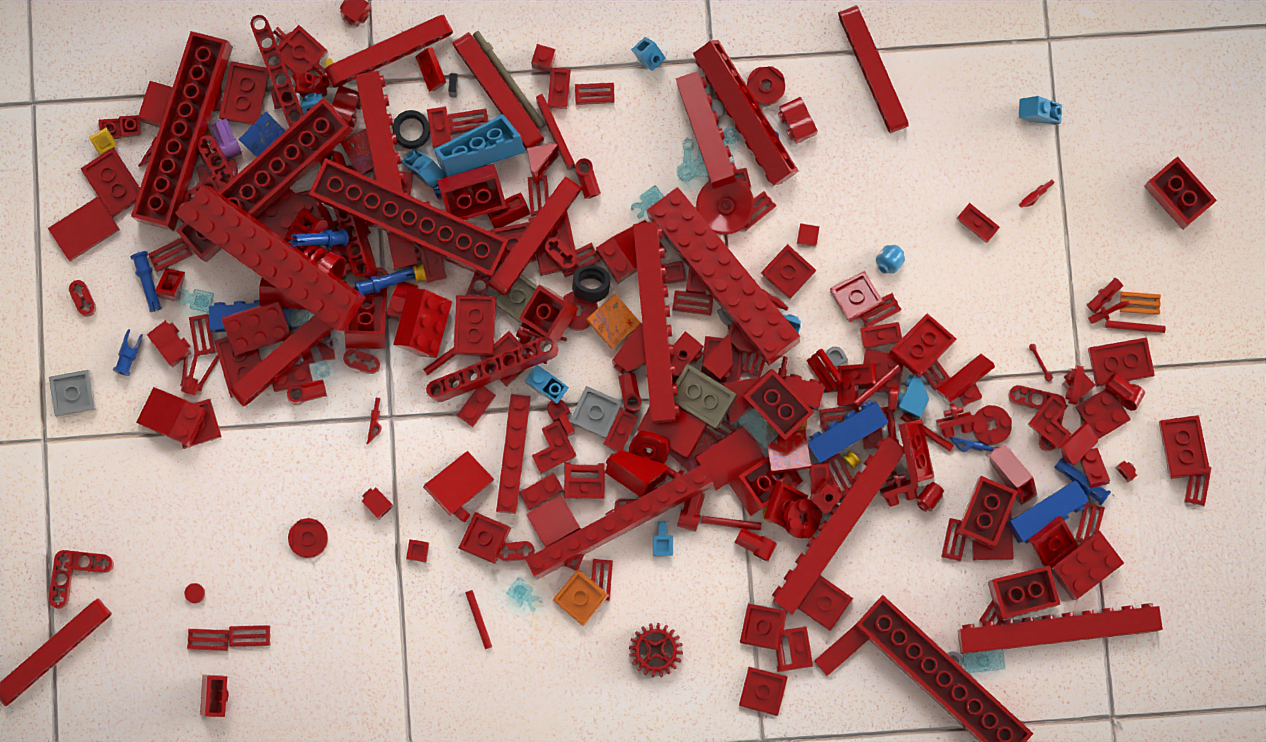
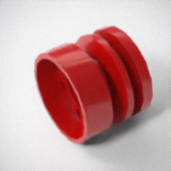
M310 245L303 251L304 254L342 279L346 266V260L343 256L334 252L328 253L325 248H320L319 245Z

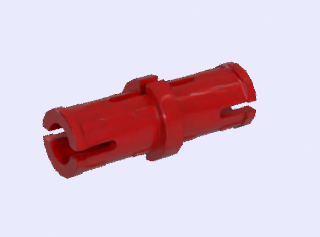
M1114 277L1104 289L1101 288L1098 294L1086 304L1093 313H1097L1123 287L1121 281Z

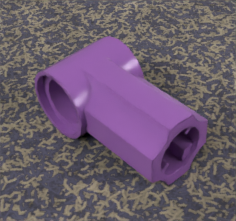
M221 119L211 125L227 160L241 155L242 151L237 139L233 136L227 119Z

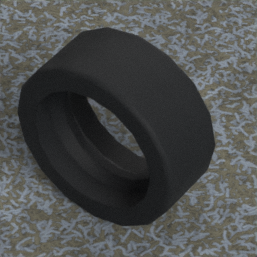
M406 110L394 119L393 133L396 134L397 143L403 148L417 149L423 146L429 139V122L421 112ZM411 118L418 120L423 126L422 135L413 141L404 139L400 134V126L403 121Z
M586 265L580 267L574 273L572 290L578 299L594 303L605 299L609 294L610 276L604 268L597 265ZM590 278L600 281L603 285L599 288L590 289L582 286L580 282Z

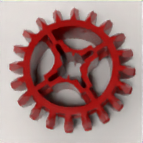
M649 623L650 630L648 631L642 626V635L638 631L635 632V635L639 637L638 640L631 638V642L636 643V645L629 646L630 650H635V653L629 654L630 658L636 657L632 665L640 664L637 671L645 668V676H647L648 671H652V678L655 677V672L658 671L659 676L663 677V670L669 675L671 672L668 667L671 666L673 669H676L677 666L673 662H681V659L676 657V655H683V651L677 650L683 644H676L675 642L680 639V636L677 635L673 638L672 635L675 630L672 629L669 633L666 632L668 625H665L664 629L661 630L660 623H657L656 629H653L652 623ZM651 634H661L664 636L656 643L646 638V636ZM641 641L649 650L648 655L643 660L639 654ZM668 641L671 642L673 648L671 659L663 651V647ZM663 642L659 650L662 651L661 655L656 653L648 658L651 655V646L657 647ZM654 658H659L666 663L660 667L647 665Z

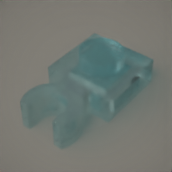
M654 185L639 196L642 202L634 203L631 206V210L640 208L641 212L637 215V218H642L645 211L662 199L664 195Z
M186 289L179 290L180 293L186 294L184 300L177 299L179 304L186 305L190 303V309L209 313V306H212L214 298L213 292L194 289L193 294H190Z
M519 577L506 592L520 605H523L526 601L532 611H536V608L532 606L534 600H538L540 603L543 602L541 597L531 595L534 589Z

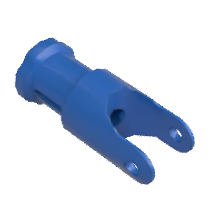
M130 329L127 330L120 347L117 365L113 367L114 372L125 376H130L129 370L132 361L136 359L143 334H140L134 348L129 347L127 340Z

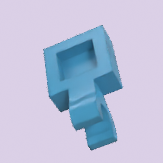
M666 521L658 522V536H652L653 556H673V535H667Z

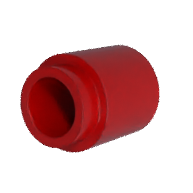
M931 482L930 485L927 484L916 498L918 508L924 512H927V510L932 512L942 499L944 489L935 482Z

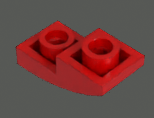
M138 115L98 120L99 131L107 128L114 139L141 135Z

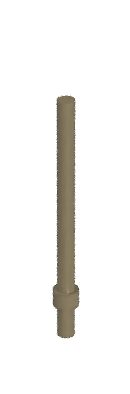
M479 31L473 33V37L480 45V48L488 56L539 129L543 128L546 124L496 56L490 42H486Z

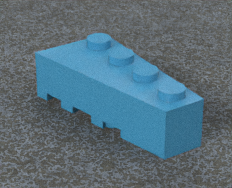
M503 114L434 149L438 164L447 177L525 153L520 134Z

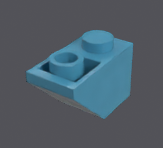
M1041 96L1021 98L1019 100V118L1029 122L1061 124L1062 104Z
M415 148L408 152L401 161L417 178L432 189L437 185V180L442 179L446 175L431 158Z
M536 365L525 379V383L556 404H558L569 389L568 386L539 365Z
M913 374V376L909 375L904 386H907L905 394L900 393L897 400L899 407L897 410L919 420L929 398L921 377L917 378Z

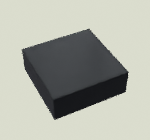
M450 73L449 96L457 97L458 75L457 73Z

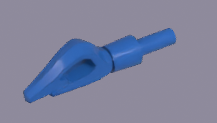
M949 437L962 452H967L971 448L978 451H992L996 448L983 445V442ZM961 442V443L965 444L966 447H965V448H961V447L958 445V443Z

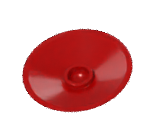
M736 177V182L713 189L711 181H708L698 194L696 209L717 234L727 235L736 233L743 229L752 218L755 206L753 194L750 188Z

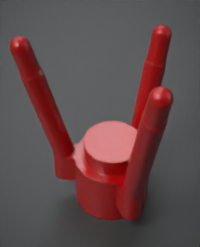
M526 323L521 324L516 334V337L520 338L519 342L522 345L528 343V341H533L535 337H545ZM561 337L560 340L566 342V341H567V338H566V337Z
M194 354L189 376H187L188 357L184 359L182 381L180 384L182 387L181 392L195 396L197 391L201 392L205 381L219 359L218 355L210 364L199 384L198 379L193 378L198 354Z

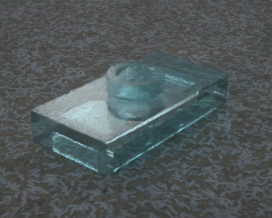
M751 406L736 420L764 449L779 435Z
M1003 649L962 654L964 670L969 674L1006 669Z

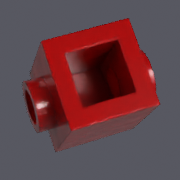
M344 0L340 6L342 20L349 26L353 24L356 27L360 23H365L369 16L368 12L371 9L370 3L365 0Z
M825 480L809 498L827 514L843 496L839 493L841 490L839 486L833 481L828 483Z

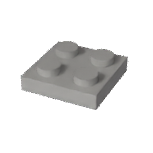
M89 370L49 377L56 417L96 410Z
M586 386L570 423L606 439L622 405V401Z

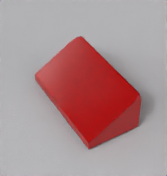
M521 192L505 199L507 208L487 213L494 229L504 227L530 215L528 205Z
M1087 422L1079 427L1060 446L1062 460L1071 465H1075L1098 443L1096 435Z

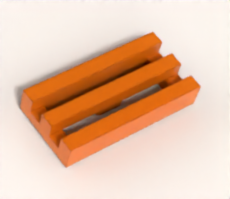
M1122 291L1120 293V302L1129 301L1130 305L1155 306V309L1123 307L1120 309V312L1159 315L1161 294ZM1125 297L1155 299V302L1126 300Z

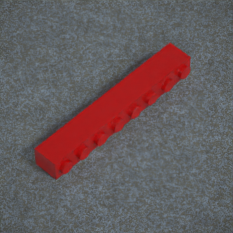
M710 40L695 51L693 55L696 64L702 68L705 73V79L713 86L716 91V97L722 101L727 115L735 122L736 130L743 135L746 140V146L754 153L757 164L765 171L766 179L773 186L779 185L799 172L719 40Z

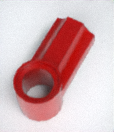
M586 158L579 159L574 170L582 187L584 199L600 195L601 192L593 171L592 162ZM581 164H585L589 167V171L582 173L578 167Z
M1116 372L1104 384L1107 389L1121 399L1122 406L1131 411H1135L1145 395V390L1142 387L1130 384Z
M626 373L618 376L624 409L632 414L638 413L641 409L642 400L635 373ZM629 400H636L638 406L631 408L627 405V402Z
M323 379L301 385H292L287 390V399L293 405L327 397ZM298 390L302 394L301 397L296 400L290 397L291 393Z
M700 493L685 501L677 527L696 532L701 516L700 510L705 498L704 493Z
M743 527L734 542L769 562L777 546L775 541L765 536H759Z

